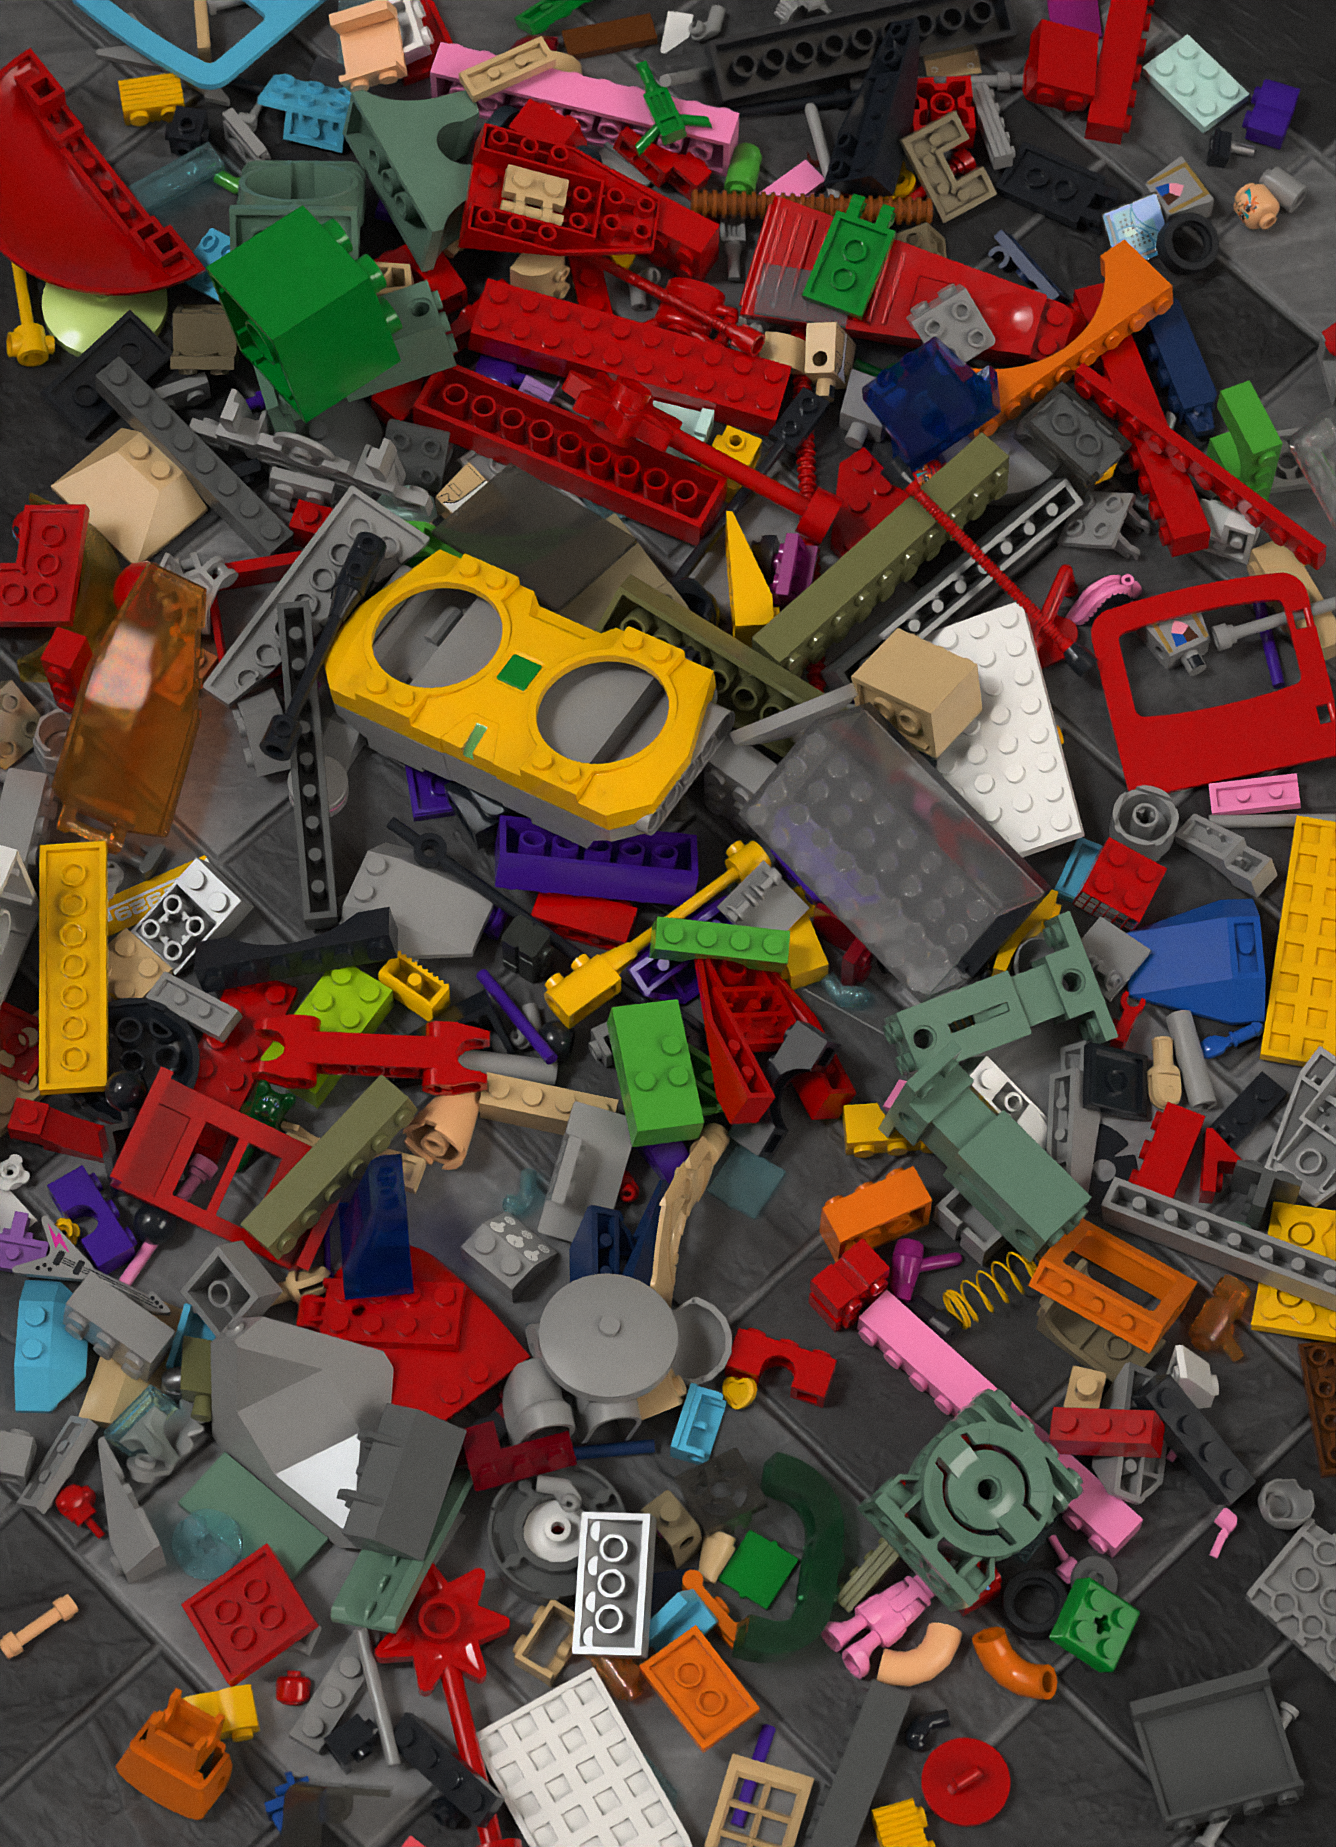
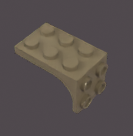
M1084 1258L1077 1265L1073 1262L1068 1265L1090 1277L1087 1271L1089 1262ZM1043 1295L1039 1301L1041 1307L1036 1313L1039 1317L1036 1330L1087 1369L1106 1373L1105 1382L1110 1386L1125 1363L1131 1362L1147 1368L1165 1346L1166 1341L1162 1338L1149 1354L1046 1295Z

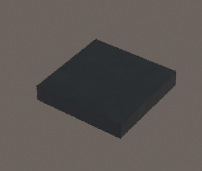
M1093 1042L1084 1045L1083 1108L1140 1122L1147 1118L1148 1056Z

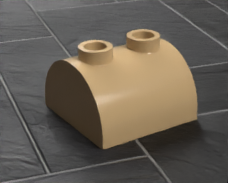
M522 253L510 267V285L563 299L570 288V284L565 281L570 268L565 265V256Z

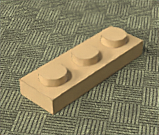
M542 36L460 72L459 81L472 102L475 103L555 67L556 58Z

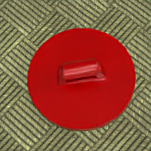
M956 1738L942 1743L929 1755L922 1770L921 1788L927 1805L940 1819L952 1825L972 1827L988 1822L1002 1810L1010 1791V1774L1003 1757L991 1745L974 1738Z

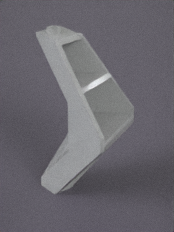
M241 1315L237 1317L236 1321L227 1325L223 1332L210 1342L212 1437L222 1453L226 1452L328 1537L337 1547L356 1548L342 1534L350 1509L344 1506L346 1501L337 1498L339 1489L357 1491L361 1476L355 1473L357 1466H365L370 1453L365 1448L366 1442L357 1440V1436L360 1430L377 1432L386 1403L391 1404L394 1371L392 1364L384 1351L263 1316L244 1317Z

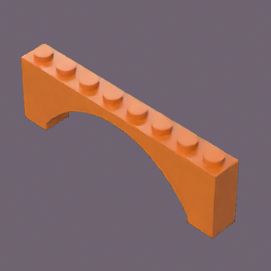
M1124 239L1100 256L1101 275L1105 278L1101 302L1086 329L1073 342L1050 357L1024 366L1007 369H977L959 366L947 374L942 373L938 369L926 377L928 396L972 440L981 432L989 437L1009 419L1017 418L1029 405L1041 401L1053 388L1069 381L1072 375L1075 374V370L1082 363H1085L1087 366L1092 365L1097 357L1107 350L1116 348L1124 338L1133 332L1140 331L1147 322L1157 315L1167 312L1171 305H1173L1172 285Z

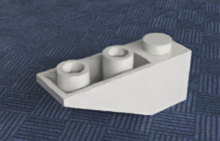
M987 1055L969 1058L962 1066L975 1080L969 1089L996 1116L1005 1110L1017 1121L1032 1102ZM1033 1103L1034 1107L1036 1108V1110L1038 1111V1113L1040 1114V1116L1042 1117V1119L1044 1120V1122H1045L1046 1125H1047V1124H1048V1118H1047V1117L1044 1115V1113Z

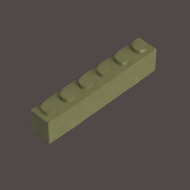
M381 1074L242 1221L241 1226L254 1240L279 1260L283 1254L289 1253L295 1247L297 1239L307 1229L316 1225L320 1215L326 1208L341 1198L344 1189L365 1172L370 1161L377 1154L384 1152L388 1148L391 1139L399 1130L407 1127L412 1122L414 1114L418 1111L416 1106L407 1095Z

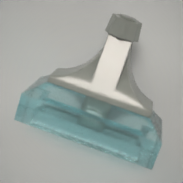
M150 1384L103 1432L105 1439L130 1457L138 1449H146L150 1457L156 1458L161 1456L170 1465H174L180 1459V1456L175 1452L165 1436L164 1423L178 1409L176 1402Z

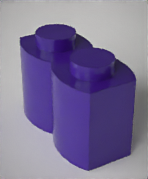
M1266 78L1262 87L1256 86L1251 99V104L1255 105L1253 111L1247 110L1242 124V128L1247 129L1245 139L1281 149L1298 102L1300 89Z

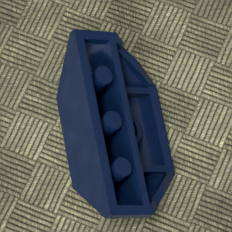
M596 1205L587 1207L569 1249L570 1283L579 1278L595 1274L622 1275L636 1242L630 1230L624 1224V1218L619 1210Z

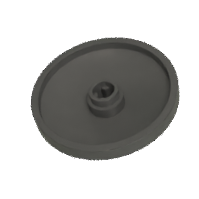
M345 397L307 423L302 419L294 421L297 432H294L295 434L305 436L322 444L334 456L351 461L356 466L366 444L380 449L383 442L379 419L372 407L363 398L348 403ZM259 461L263 473L269 479L272 466ZM278 465L276 466V467H278V468L286 469V468H284V467H282V466H278ZM335 488L334 499L343 497L346 491Z

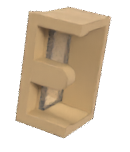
M550 1600L546 1607L541 1605L531 1621L534 1627L528 1636L522 1634L513 1648L512 1652L516 1654L514 1656L515 1665L551 1688L573 1654L575 1612L556 1600Z

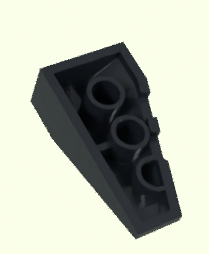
M486 989L454 1004L409 1034L411 1036H425L426 1025L434 1021L459 1022L490 1031V1047L474 1050L517 1055ZM385 1077L398 1089L422 1085V1079Z

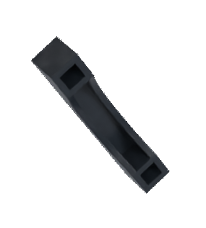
M390 907L357 912L342 924L325 933L294 943L255 945L241 942L231 937L196 942L194 972L202 991L209 993L398 958V928Z

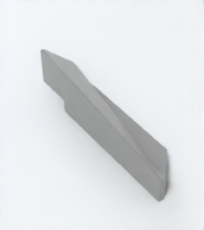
M1082 1041L1060 1047L1061 1072L1050 1074L1046 1152L1088 1193L1101 1112L1083 1108L1084 1045L1089 1042Z

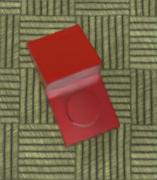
M1206 1128L1203 1137L1199 1203L1212 1204L1215 1193H1221L1223 1174H1233L1237 1160H1242L1213 1128Z

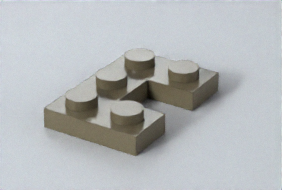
M951 111L899 140L927 197L933 201V209L940 223L943 224L997 195L984 166H980L955 179L943 155L944 152L970 139L956 111Z

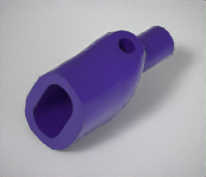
M482 354L475 369L476 373L510 387L512 384L521 386L526 374L517 372L516 363Z

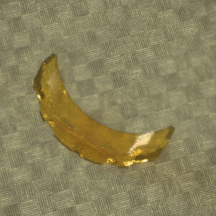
M29 493L30 505H55L51 501ZM88 522L81 568V585L76 603L73 627L61 628L86 636L93 657H96L103 649L102 645L107 640L109 634L116 628L121 615L113 600L114 582L121 573V569L109 542ZM49 641L32 653L18 659L17 668L21 682L49 683L40 660Z

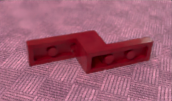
M493 1420L463 1428L467 1432L455 1467L468 1464L474 1488L477 1492L577 1465L569 1431L501 1449Z

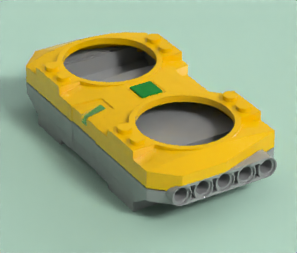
M440 549L414 568L407 565L400 566L378 593L357 607L337 632L318 673L319 683L330 688L337 715L366 737L370 748L421 772H424L426 769L447 780H453L502 803L503 806L531 818L533 824L588 849L593 841L608 840L612 842L644 833L650 836L653 835L727 737L735 721V713L716 704L718 693L714 671L686 659L684 650L630 626L625 631L618 628L603 633L594 631L540 607L534 591L521 586L518 576L466 553L461 558H458Z

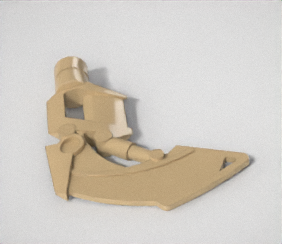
M709 1123L703 1127L699 1138L695 1139L690 1147L689 1157L685 1163L683 1161L681 1166L676 1168L674 1178L659 1203L661 1210L650 1287L665 1300L670 1309L676 1281L677 1267L675 1265H677L679 1260L678 1249L681 1236L684 1233L686 1220L697 1201L699 1202L708 1185L713 1165L718 1161L730 1141L726 1128L717 1123Z

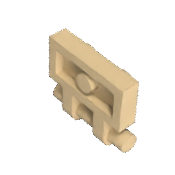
M508 164L505 170L501 197L511 199L513 202L502 199L500 209L562 226L564 215L553 213V211L562 213L566 203L569 180ZM525 203L540 207V209L527 206Z

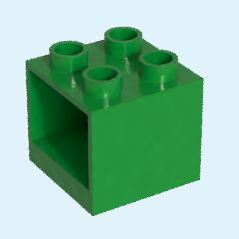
M302 205L207 266L206 269L240 351L300 418L307 423L401 361L392 335L402 329V323L390 303L383 296L377 297L376 293L386 288L387 283L374 260L368 254H364L354 260L349 255L353 251V246L340 224L334 218L320 224Z

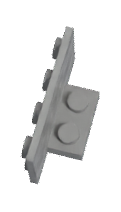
M577 1101L573 1103L537 1226L539 1233L573 1242L588 1206L596 1205L614 1209L632 1147L626 1115Z

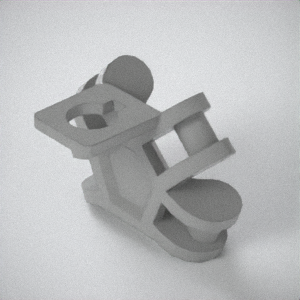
M197 551L191 552V557L182 561L179 558L174 559L171 554L166 552L152 580L158 590L155 594L156 602L161 604L163 608L161 612L163 620L172 621L181 616L183 634H191L192 631H202V634L210 635L211 605L219 589L232 585L238 578V573L232 568L228 569L225 566L226 560L220 555L211 558L203 565ZM165 568H166V574H165V576H164V578H163L162 575H163V572H164V570H165ZM216 574L218 577L214 580L210 575ZM177 596L179 602L174 603V599ZM190 609H201L200 618H192Z

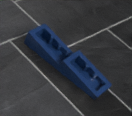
M665 1180L658 1182L633 1235L637 1243L622 1275L639 1280L650 1286L653 1275L655 1243L661 1210L659 1203L670 1185Z

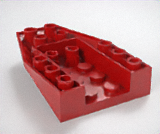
M484 123L475 142L458 248L549 256L652 254L655 245L661 198L575 147ZM508 164L569 180L566 203L562 213L553 211V213L564 215L562 226L500 209L502 199L513 202L511 199L501 197L505 170ZM525 203L527 206L540 209V207Z

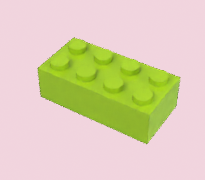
M355 966L329 970L324 973L294 1014L310 1015L321 1020L320 1031L374 1034L394 1007L393 990ZM273 1041L260 1061L277 1059L283 1053L284 1047L280 1043ZM317 1074V1084L315 1087L287 1090L318 1109L343 1075Z

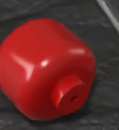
M287 1670V1675L279 1676L276 1679L275 1697L281 1704L303 1705L310 1700L311 1680L307 1676H301L300 1670Z

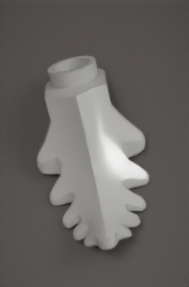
M181 1398L179 1400L180 1409L173 1405L165 1407V1413L168 1417L164 1423L165 1436L180 1458L191 1451L193 1441L190 1438L200 1434L204 1430L201 1424L205 1423L191 1418L194 1402L185 1401ZM139 1453L134 1457L128 1458L126 1463L128 1468L127 1475L138 1482L152 1483L156 1476L170 1475L174 1465H170L161 1456L154 1458L150 1457L149 1454Z

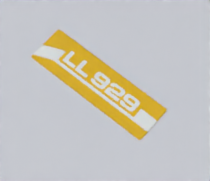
M205 855L199 857V859L209 862ZM193 860L114 894L113 898L108 902V937L138 924Z

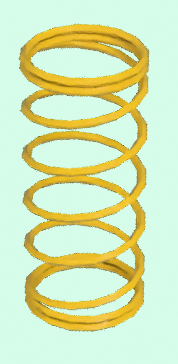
M1008 1252L1006 1256L1007 1266L999 1261H993L991 1264L992 1276L982 1270L976 1273L977 1286L969 1280H962L960 1285L961 1295L952 1289H947L946 1292H943L942 1297L947 1310L963 1323L962 1329L967 1330L971 1326L968 1312L975 1322L979 1323V1318L966 1300L963 1290L964 1283L973 1286L979 1292L987 1309L994 1313L992 1304L981 1290L979 1274L982 1273L990 1278L1004 1302L1009 1304L1010 1300L996 1280L994 1265L999 1264L1007 1270L1018 1291L1021 1294H1025L1022 1284L1011 1270L1009 1256L1015 1255L1025 1264L1031 1278L1037 1268L1033 1260L1029 1262L1023 1255L1021 1257L1015 1252ZM1038 1254L1036 1259L1040 1262L1042 1257ZM950 1299L953 1301V1303H954V1304L956 1305V1307L958 1308L960 1314L962 1315L963 1320L959 1317V1315H958L957 1312L955 1311L953 1305L951 1304ZM960 1299L964 1302V1304H965V1306H966L968 1312L966 1311V1309H965L964 1305L962 1304V1302L960 1301Z

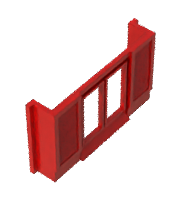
M161 1066L109 1176L112 1178L110 1186L230 1243L242 1240L254 1255L289 1272L294 1270L297 1272L300 1269L308 1272L341 1198L337 1202L330 1204L320 1215L316 1225L307 1229L297 1239L295 1247L289 1253L283 1254L279 1260L254 1240L245 1229L216 1216V1213L248 1144L281 1159L264 1198L312 1147L171 1079L173 1071ZM205 1123L238 1138L206 1210L172 1195Z

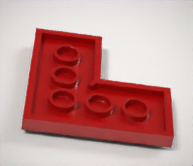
M86 504L24 506L16 563H0V627H73L90 509Z

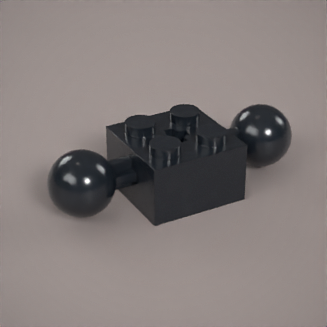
M123 1069L113 1073L105 1085L106 1100L113 1109L121 1112L123 1123L104 1126L98 1132L112 1199L130 1196L110 1186L112 1178L109 1176L139 1114L140 1107H142L148 1094V1085L144 1077L130 1069ZM182 1173L177 1186L185 1180L184 1173ZM140 1200L141 1207L136 1211L133 1219L136 1235L143 1242L151 1245L167 1242L176 1231V1216Z

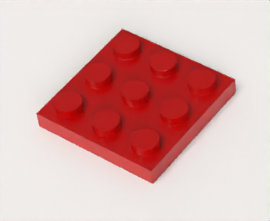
M268 1543L181 1604L224 1679L231 1687L239 1684L319 1626L281 1561Z

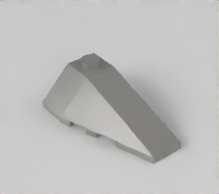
M103 1436L98 1439L110 1544L114 1556L110 1557L109 1560L116 1575L119 1577L124 1574L128 1584L167 1565L161 1544L142 1507H139L130 1484L125 1483L124 1474Z

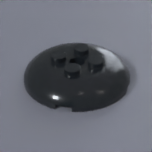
M123 998L108 1002L109 1077L113 1073L125 1069V1065L134 1060L141 1062V1066L135 1071L146 1080L148 1092L161 1066L173 1071L171 1079L194 1089L199 1075L200 1054L196 1038L188 1023L168 1009L166 1005L154 1000ZM105 1091L72 1093L80 1106L96 1119L111 1125L123 1123L121 1112L109 1105L105 1097Z

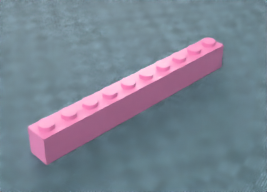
M887 1289L859 1316L857 1329L861 1339L871 1347L876 1345L885 1353L883 1355L885 1360L893 1368H901L910 1376L909 1381L916 1389L921 1392L926 1390L935 1398L934 1403L946 1415L951 1413L955 1417L958 1411L968 1405L978 1392L985 1389L997 1390L990 1381ZM1012 1402L1010 1407L1019 1416H1025L1036 1429L1034 1433L1042 1442L1046 1441L1052 1445L1049 1441V1434ZM991 1445L996 1452L1010 1459L1020 1472L1018 1468L1020 1463L1010 1453ZM1058 1452V1460L1066 1468H1071L1077 1472L1083 1480L1081 1484L1083 1493L1078 1498L1073 1499L1068 1504V1508L1062 1512L1063 1520L1073 1530L1078 1531L1080 1529L1087 1535L1090 1545L1100 1554L1107 1553L1113 1558L1140 1530L1143 1519L1121 1499L1109 1495L1101 1481L1072 1455L1060 1454Z

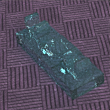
M207 142L129 186V190L147 213H150L154 209L172 199H176L224 171L225 163L210 143Z

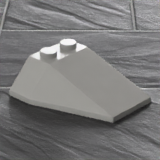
M385 842L367 851L343 903L340 924L357 912L390 907L398 928V951L401 950L402 955L406 954L407 958L412 959L472 957L495 905L441 866L436 868L420 866L414 859L413 849Z
M1321 1046L1317 1048L1299 1072L1264 1167L1275 1172L1280 1170L1290 1172L1296 1176V1179L1302 1180L1298 1195L1314 1207L1319 1206L1336 1193V1056Z

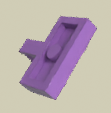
M15 1211L11 1229L4 1228L2 1234L0 1233V1271L13 1273L12 1268L14 1266L46 1257L49 1254V1243L35 1240L34 1233L28 1232L31 1221L29 1213Z

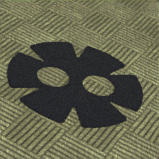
M1100 1124L1093 1164L1101 1159L1109 1160L1116 1169L1114 1177L1125 1181L1129 1180L1133 1168L1137 1169L1135 1155L1115 1157L1117 1153L1128 1146L1127 1140L1111 1127ZM1093 1173L1091 1174L1088 1194L1092 1198L1085 1206L1089 1211L1088 1215L1102 1213L1101 1204L1114 1177L1109 1181L1103 1182L1097 1180Z

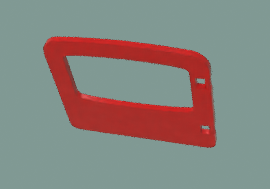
M1280 572L1192 586L1106 610L1095 619L1091 628V642L1095 657L1098 659L1096 663L1128 792L1136 789L1137 786L1149 785L1157 787L1168 794L1209 785L1210 783H1219L1336 757L1335 700L1314 623L1308 593L1303 582L1296 576ZM1264 602H1278L1283 606L1301 679L1297 684L1250 699L1195 711L1147 717L1140 716L1136 712L1119 644V639L1122 635L1167 620L1226 607ZM1303 611L1307 627L1296 629L1293 613ZM1327 706L1331 722L1320 724L1316 708Z

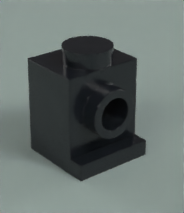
M357 1713L323 1739L325 1748L347 1775L352 1771L351 1763L354 1760L359 1763L372 1754L374 1751L373 1746L376 1745V1739L380 1735L378 1728L369 1718L364 1721Z

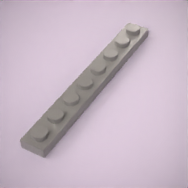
M458 1512L433 1560L436 1567H438L467 1520L466 1515ZM368 1629L375 1656L376 1646L389 1632ZM354 1631L289 1733L290 1739L319 1756L325 1748L323 1738L337 1729L366 1682Z

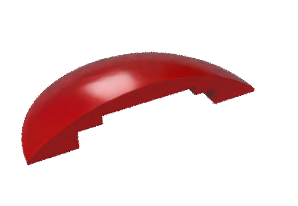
M31 47L0 70V252L27 273L47 283L72 291L105 296L150 293L173 287L206 272V268L171 224L163 227L154 215L150 217L86 136L84 126L66 104L65 90Z

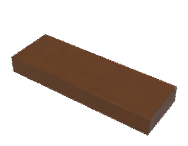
M651 13L561 31L566 54L573 56L577 60L658 44V37Z

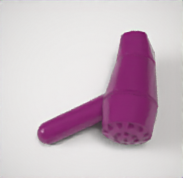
M911 1238L897 1240L891 1260L890 1293L906 1305L911 1299L920 1272L958 1266L962 1263V1255L958 1252L923 1258L924 1245L921 1242Z

